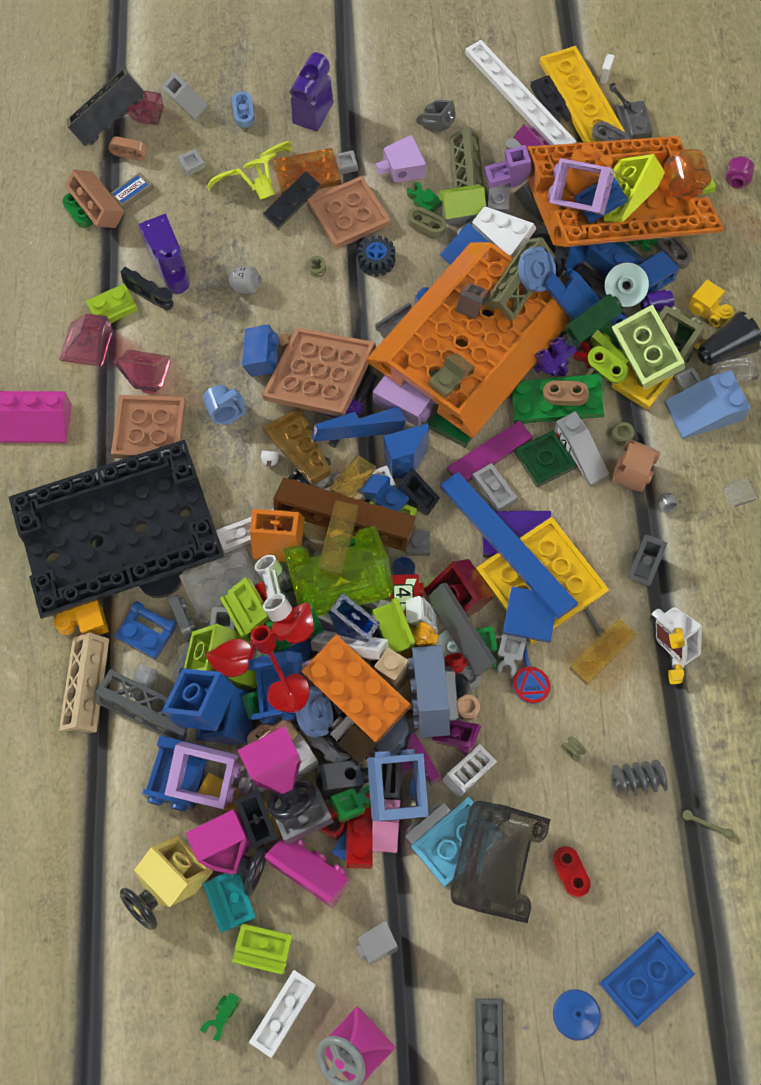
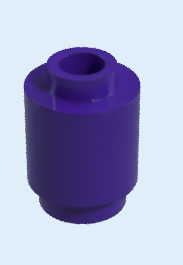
M665 289L649 292L640 301L641 309L643 310L653 305L659 313L665 305L671 308L674 306L673 293Z

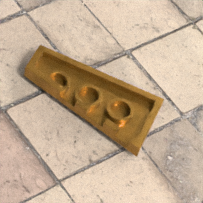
M296 408L263 427L264 433L312 486L331 476V469L317 442H314L311 438L312 431L301 408Z

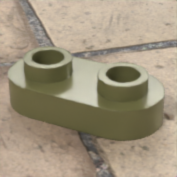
M414 207L409 210L408 224L412 228L435 238L445 234L446 220L443 217L422 207Z

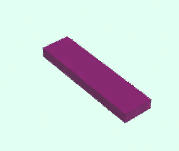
M519 420L449 465L447 471L451 476L459 472L469 482L473 479L472 477L475 472L491 463L495 465L512 454L516 448L532 441L533 436Z

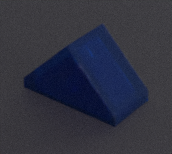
M343 593L339 595L328 612L337 635L363 642H368L380 624L379 621Z

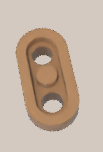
M551 381L543 389L545 401L552 405L579 406L584 404L589 398L587 385L578 381ZM553 389L558 390L557 392H551ZM575 390L581 391L579 393H574Z

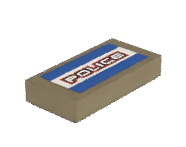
M139 172L110 194L120 207L125 210L154 189V187Z

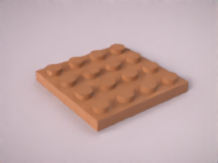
M296 327L262 397L264 401L338 417L346 414L369 365L366 359L377 348L376 344L372 341Z

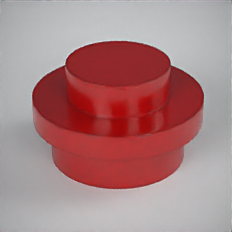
M451 653L444 658V666H452L455 673L462 672L468 664L467 659L464 658L462 653Z

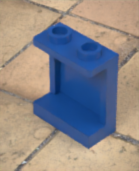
M284 651L274 654L285 679L294 673L303 676L301 672L303 670L301 653ZM269 655L248 660V670L256 671L260 712L252 714V720H261L262 725L275 724L278 718H282V721L296 720L295 713L278 711L268 701L267 693L270 686L277 681H281Z
M159 735L157 742L159 751L147 789H143L142 795L147 798L148 803L161 806L163 802L171 804V808L177 811L185 812L186 808L194 810L196 802L165 795L175 746L185 741ZM189 755L182 789L198 793L209 759Z

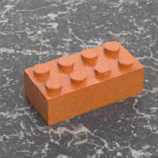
M337 634L301 671L376 743L412 707L404 697Z

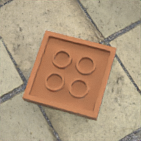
M363 176L307 199L308 206L335 250L391 225L389 216Z
M119 395L111 449L112 458H129L181 441L186 408L185 397Z

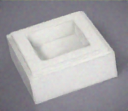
M606 55L601 70L600 83L607 84L615 55Z

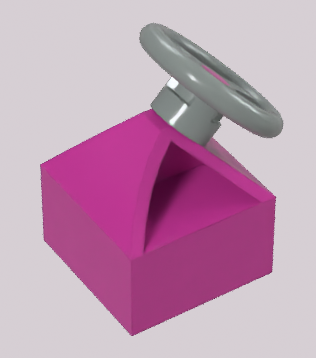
M357 1006L328 1037L320 1042L317 1048V1063L324 1077L332 1085H362L395 1050L396 1046ZM325 1055L333 1063L330 1069L326 1063ZM341 1072L349 1081L342 1080L336 1075Z

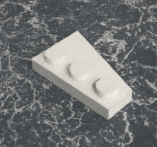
M485 206L472 222L482 235L513 258L524 242L536 230L534 223Z

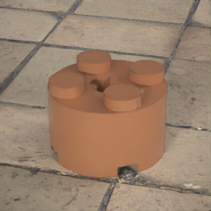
M629 439L623 448L626 452L619 457L612 482L637 492H643L645 485L649 484L654 472L651 471L653 464L657 463L660 451Z

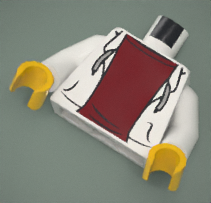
M671 608L666 613L661 609H656L650 616V620L656 624V639L673 657L672 667L675 668V670L668 671L670 684H680L683 681V668L685 665L701 655L702 625L678 608Z

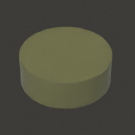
M617 423L611 433L612 440L616 444L624 446L629 439L633 440L635 430L629 423Z

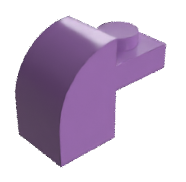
M526 145L505 150L504 162L485 166V174L490 188L509 184L510 188H514L522 184L531 173V160Z

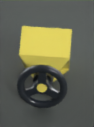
M176 836L151 847L134 869L144 890L137 895L129 888H122L119 892L120 898L127 910L142 926L148 930H155L157 928V920L152 910L158 904L171 907L196 894L203 885L202 883L208 879L213 871L200 864L194 852L179 836Z

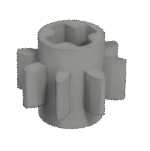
M246 768L240 771L239 777L236 778L235 782L239 783L237 787L242 795L245 796L257 790L264 793L265 788L254 784Z

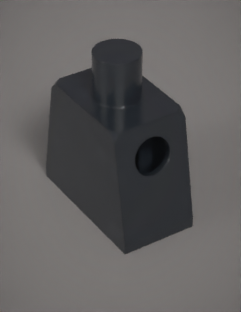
M357 760L319 765L315 775L316 786L319 788L324 800H328L331 796L354 788L356 793H359L363 783H369L368 767L360 768Z

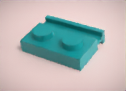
M224 873L208 882L202 883L221 934L240 926L242 923L245 924L257 918L249 896L244 894V882L241 876Z

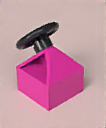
M285 726L237 750L254 784L258 787L274 791L267 805L268 812L272 817L280 820L292 819L303 814L311 807L316 797V790L307 781H295L302 761ZM298 788L306 789L308 793L300 794ZM280 799L282 805L276 810L275 804ZM304 802L296 809L287 811L290 807L296 805L297 803Z
M231 810L186 832L196 859L200 864L215 871L237 874L241 877L247 876L244 894L246 896L253 894L266 864L264 857L268 853V847L266 845L260 846L254 858L247 856L251 842L238 811Z

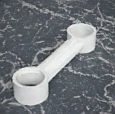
M267 555L258 560L255 564V570L264 581L268 599L264 602L263 609L271 621L277 622L290 614L292 606L284 594L281 593L278 576L282 572V566L274 555Z

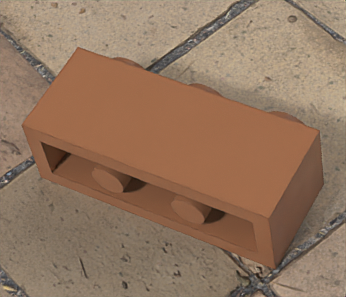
M73 169L65 187L96 227L116 228L124 214V210L92 171Z

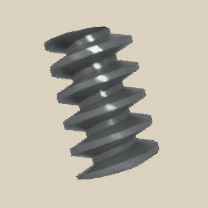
M654 759L651 764L648 761H643L641 766L638 762H633L631 767L629 764H623L621 769L618 765H613L611 783L616 797L618 796V790H621L624 797H626L630 788L634 795H637L638 787L642 788L644 794H647L648 786H651L654 792L658 791L659 784H661L664 791L668 789L665 769L657 759Z

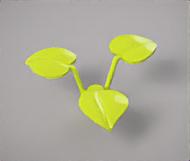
M281 142L261 153L259 159L251 160L243 166L244 170L256 166L259 177L254 179L255 184L240 169H233L213 177L208 183V191L216 182L225 177L241 175L250 185L252 191L256 190L260 200L274 195L275 192L271 185L268 161L277 156L276 152H292L291 142ZM261 163H264L266 176L262 174Z

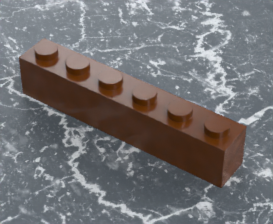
M283 477L273 498L274 510L299 512L305 517V522L406 552L414 532L415 516L388 509L385 506L371 504L362 499H355L341 493L324 490L318 486L304 484L297 480Z

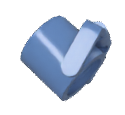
M217 385L209 388L202 397L211 420L216 424L230 425L246 413L243 396L236 389L229 390L224 385Z

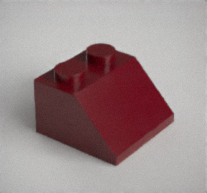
M470 559L452 561L424 589L429 596L442 583H447L468 617L480 611L495 597Z

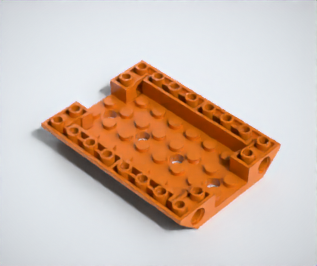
M679 136L527 147L531 160V173L527 181L553 245L570 247L720 233L724 230L709 197L696 198L687 179L693 164ZM583 145H591L594 149L612 158V169H614L619 159L654 154L665 174L658 188L624 222L605 223L603 216L589 224L582 211L563 207V210L561 207L549 203V189L554 185L555 181L554 168L557 163L559 164L560 158L570 160L576 150L582 148ZM565 183L561 200L576 203L575 195L567 189V183Z
M491 242L470 243L366 359V362L402 387L407 381L439 404L437 413L472 439L537 362L535 354L540 350L548 349L550 341L558 337L564 330V327L571 321V318L547 290L532 292L512 321H509L499 308L488 309L484 303L477 319L457 312L456 308L460 293L468 282L489 290L487 298L514 259ZM522 282L519 284V295H522L524 292ZM510 298L506 304L510 310L513 308V298ZM490 310L493 316L487 317L483 315L482 311ZM462 339L467 342V346L460 347L456 344V341ZM458 353L475 368L445 399L428 385L429 380L432 378L429 372L432 370L439 371L444 366L447 356Z

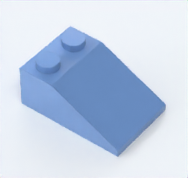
M732 370L711 376L664 402L682 439L743 421L751 408Z

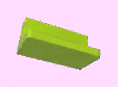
M479 184L439 191V199L443 201L446 219L479 214L484 206L486 207L485 190Z
M397 597L393 598L391 603L372 610L382 639H388L390 649L396 653H401L413 648L415 640Z

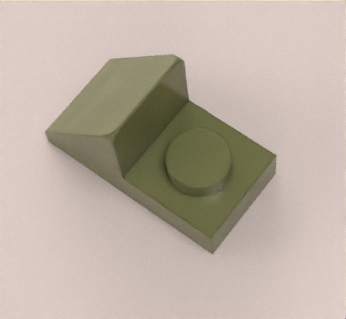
M458 353L449 355L445 359L444 366L429 380L428 385L446 399L472 372L475 366Z

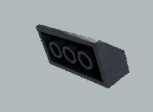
M124 67L66 119L67 126L84 146L88 143L92 145L98 140V134L103 130L105 132L114 125L113 121L117 117L122 118L129 112L127 108L133 103L137 105L141 102L145 92L129 70Z

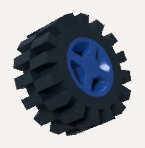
M373 235L371 240L367 237L364 239V242L360 243V247H358V263L364 273L368 271V275L372 276V273H375V277H379V273H382V276H384L386 271L389 273L391 267L394 268L396 262L395 246H393L392 241L388 242V238L385 237L382 240V236L378 235V239H375Z

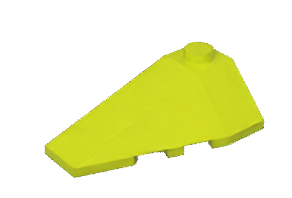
M654 154L618 160L613 169L615 170L614 177L627 196L628 202L604 215L605 223L624 222L658 188L665 171Z

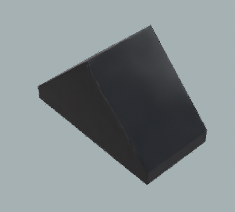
M410 468L398 485V490L409 497L407 505L417 508V511L426 516L430 514L440 499L414 468Z
M259 790L235 799L253 849L278 839Z

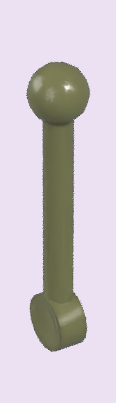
M685 810L682 813V818L685 821H695L724 834L728 839L734 836L733 830L729 828L723 829L693 816L689 810Z

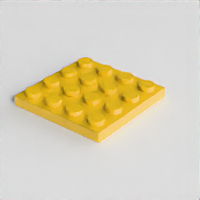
M550 517L519 538L577 601V606L560 619L555 617L553 630L609 592L608 587L553 517ZM499 553L476 567V570L506 612L511 586L531 590ZM527 639L531 645L537 642L536 640Z

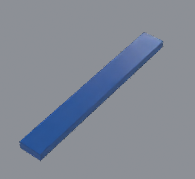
M459 472L440 484L441 490L557 619H560L577 606V601Z

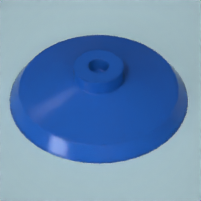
M573 989L564 992L556 1000L553 1007V1020L562 1035L571 1040L581 1041L590 1038L598 1030L601 1022V1011L592 995L583 990Z

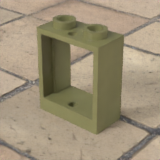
M665 305L659 314L663 323L667 317H670L694 331L680 352L685 362L694 349V344L702 337L704 327L698 319L694 317L689 319L684 316L683 312L677 307L672 306L670 308Z

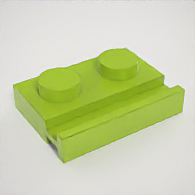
M125 284L86 300L99 328L138 311L137 305Z
M243 578L228 591V594L220 597L241 637L247 638L248 634L255 627L263 625L270 619L263 609L264 601L250 578Z
M242 923L232 963L284 975L293 935Z

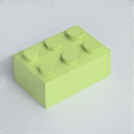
M653 305L612 326L614 335L644 390L685 369V362Z

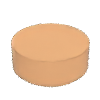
M469 694L457 700L458 716L463 720L476 718L480 711L479 700Z

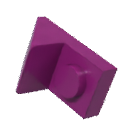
M451 720L450 735L434 736L431 740L437 744L456 747L462 753L468 755L474 747L481 726L475 723Z
M415 733L412 734L407 749H415V754H424L425 778L433 786L440 782L441 776ZM412 761L403 762L401 774L413 769Z

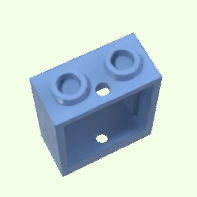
M415 749L399 750L400 755L391 756L390 751L375 752V757L367 758L373 821L429 816L424 754H415ZM412 761L416 806L385 808L381 764Z

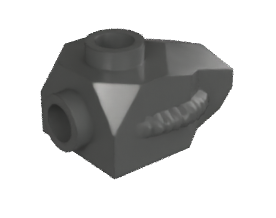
M435 100L428 104L424 109V113L417 117V124L426 126L433 131L447 130L456 118L454 102L452 100Z

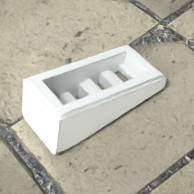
M420 596L406 599L407 622L413 626H417L419 622L427 623L434 628L437 634V613L435 609Z
M479 744L446 774L443 782L458 798H461L497 761ZM475 755H477L486 764L484 767L474 757ZM468 762H470L479 772L476 773L468 764ZM461 769L471 778L470 780L460 771Z

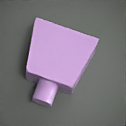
M412 135L383 149L384 161L375 163L377 174L382 175L389 172L392 181L395 183L426 177V163Z

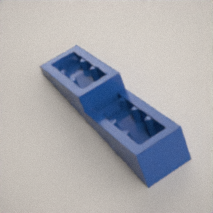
M398 406L360 419L353 412L316 424L311 438L314 442L392 434L403 430L406 419Z

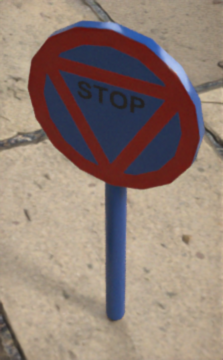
M525 645L523 653L525 667L515 674L513 689L520 700L530 704H537L548 697L550 681L542 670L530 667L527 646Z

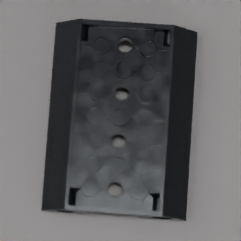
M185 439L8 497L18 536L24 543L32 572L29 578L41 619L224 557ZM189 509L192 511L191 515L186 518L180 516L183 510ZM140 524L148 525L144 532H137L136 528ZM96 539H103V543L99 547H93L92 543ZM51 554H59L58 559L56 561H47L48 557Z

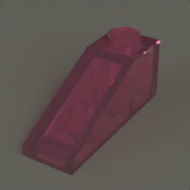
M144 91L142 101L137 105L133 103L127 108L129 110L127 115L140 123L158 125L164 109L161 93Z

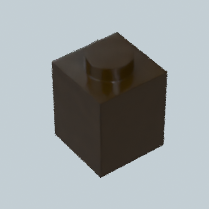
M353 724L338 743L341 748L359 763H363L367 758H373L375 752L379 751L375 748L379 743L374 742L357 724Z

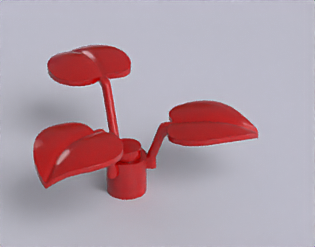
M307 602L292 608L286 618L273 623L272 630L265 625L255 627L251 632V647L245 640L233 639L207 652L206 657L210 665L224 676L237 677L248 670V660L254 658L255 648L262 654H268L281 680L273 683L268 690L267 698L270 705L282 712L296 713L300 711L309 699L310 690L308 682L298 673L291 674L285 679L272 651L276 646L275 639L280 642L286 639L291 644H298L311 636L314 629L311 606Z

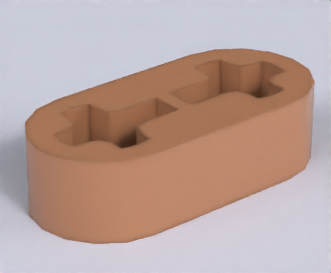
M117 136L112 138L108 146L112 154L138 161L144 160L148 151L147 146L140 141Z

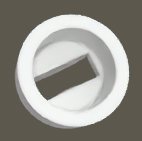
M261 450V461L265 466H267V460L271 461V467L277 464L279 452Z

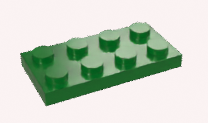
M601 374L521 380L512 391L514 423L519 420L522 424L558 421L573 412H576L580 419L604 417ZM551 381H578L587 385L589 398L584 404L579 406L552 405L545 401L543 389ZM557 389L551 390V392H557V391H558ZM575 390V391H574V393H579V392H581L580 390Z

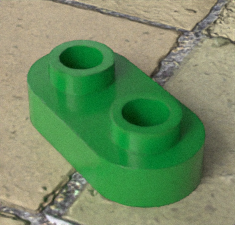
M66 194L62 203L75 224L82 228L91 226L93 224L92 220L72 194Z

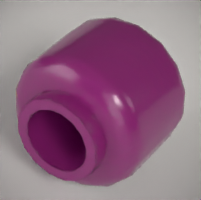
M744 156L731 159L726 169V182L731 187L738 189L749 185L754 173L753 161Z

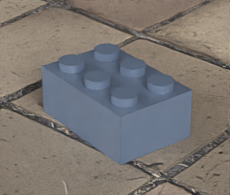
M442 645L412 648L413 658H408L414 728H419L420 738L450 735V707Z

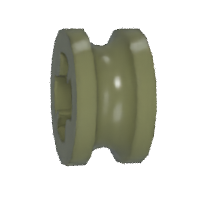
M314 256L308 260L307 267L310 275L321 277L326 273L327 268L324 258ZM317 264V266H318V265L320 264L321 268H320V269H317V268L314 269V268H313V265Z
M572 736L568 738V743L561 745L565 753L575 761L580 759V754L584 755L586 753L584 746Z

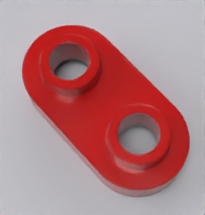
M569 846L558 848L553 855L552 862L566 893L573 898L585 896L590 890L591 882L578 853ZM563 855H568L571 858L569 864L562 861ZM575 879L581 880V888L574 886L573 881Z

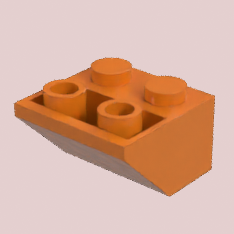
M253 509L250 526L253 559L260 560L264 556L274 555L278 562L299 564L305 517L299 512Z

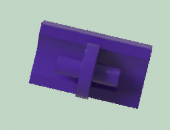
M556 337L550 341L552 353L548 349H543L535 354L538 363L534 367L536 373L543 371L551 374L553 377L556 374L563 377L568 373L567 365L569 361L567 359L577 350L575 346L567 345L562 337Z

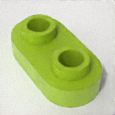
M597 346L591 349L588 354V362L594 370L611 383L619 384L625 381L628 376V368L622 360L605 347ZM597 354H602L603 359L597 361L595 359V356ZM617 367L620 368L621 372L613 374L612 370Z

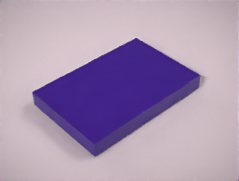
M494 511L518 538H521L551 517V511ZM482 535L483 557H493L498 552Z

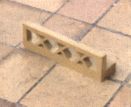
M92 633L73 638L59 731L79 730L87 733H95L97 731L100 705L96 704L95 692L104 679L109 645L108 638Z

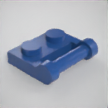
M135 601L129 614L114 636L117 640L156 660L176 630L178 622L172 619L167 620L145 608L144 604L139 601ZM140 615L164 628V630L160 634L136 620Z

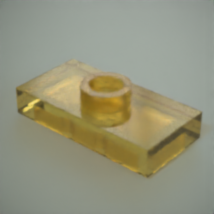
M356 455L332 485L330 491L354 498L359 489L376 470V466Z

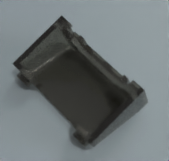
M480 800L474 802L469 810L451 886L450 896L452 902L455 905L528 924L531 902L528 896L520 894L531 842L540 843L546 838L551 819L506 805Z

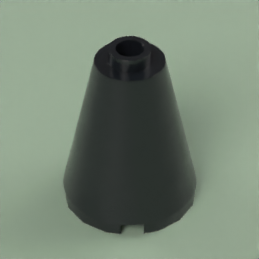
M743 311L735 313L699 347V360L703 364L706 363L711 366L760 350L761 331L753 318L747 319L744 316L747 313Z

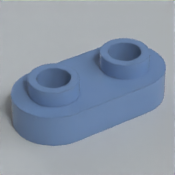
M245 91L237 92L232 97L235 123L241 128H247L252 126L255 121L252 98Z

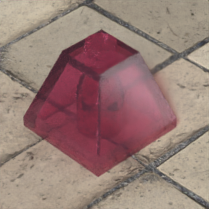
M86 313L72 321L59 358L60 361L102 367L113 332L108 317Z
M130 349L114 359L115 366L133 388L140 389L143 393L147 394L155 393L163 386L170 363V356Z

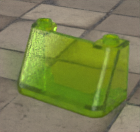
M376 525L359 530L354 538V547L312 558L309 557L307 549L302 546L283 549L297 605L311 602L318 617L383 600L393 593L394 586L389 559Z

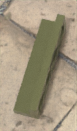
M467 126L450 137L454 188L479 184L484 187L485 201H487L481 135L470 126ZM463 138L460 146L457 147V141ZM462 153H464V158L461 161V163H459V159ZM466 169V173L463 179L460 180V176L463 170Z
M542 237L527 239L484 301L488 309L499 308L509 321L515 319L532 293L524 286V292L522 295H519L521 280L518 264L523 252L532 247H543L547 253L549 252L552 255L553 260L556 257ZM510 298H513L512 310L506 305Z

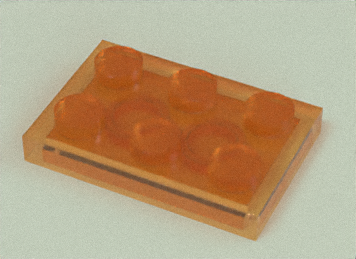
M333 148L273 160L281 195L305 171L321 184L320 189L342 185Z

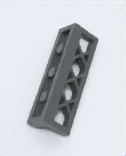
M111 669L109 670L95 692L96 704L162 736L181 741L186 740L188 728L178 727L169 718L165 717L166 715L162 711L157 713L151 709L150 703L160 701L166 704L167 696ZM113 678L122 683L123 689L112 691L106 687ZM139 691L143 693L145 699L134 702L130 700L128 693Z

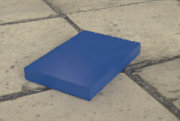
M657 931L604 978L599 985L630 1023L637 1028L690 980L695 973L661 933Z

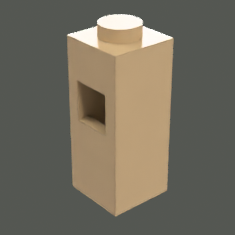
M387 647L375 664L374 670L399 692L409 678V660Z

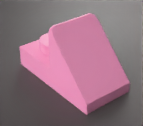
M384 799L385 808L400 807L401 800ZM399 819L373 821V851L397 853Z

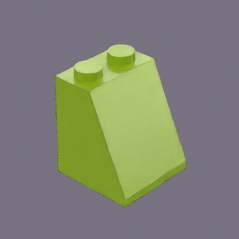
M219 624L193 631L184 669L217 672L210 665L206 657L207 652L233 639H242L246 642L252 639L250 636L247 638L241 637L239 632ZM247 670L244 674L237 677L225 676L236 688L244 691L255 689L257 686L256 671Z

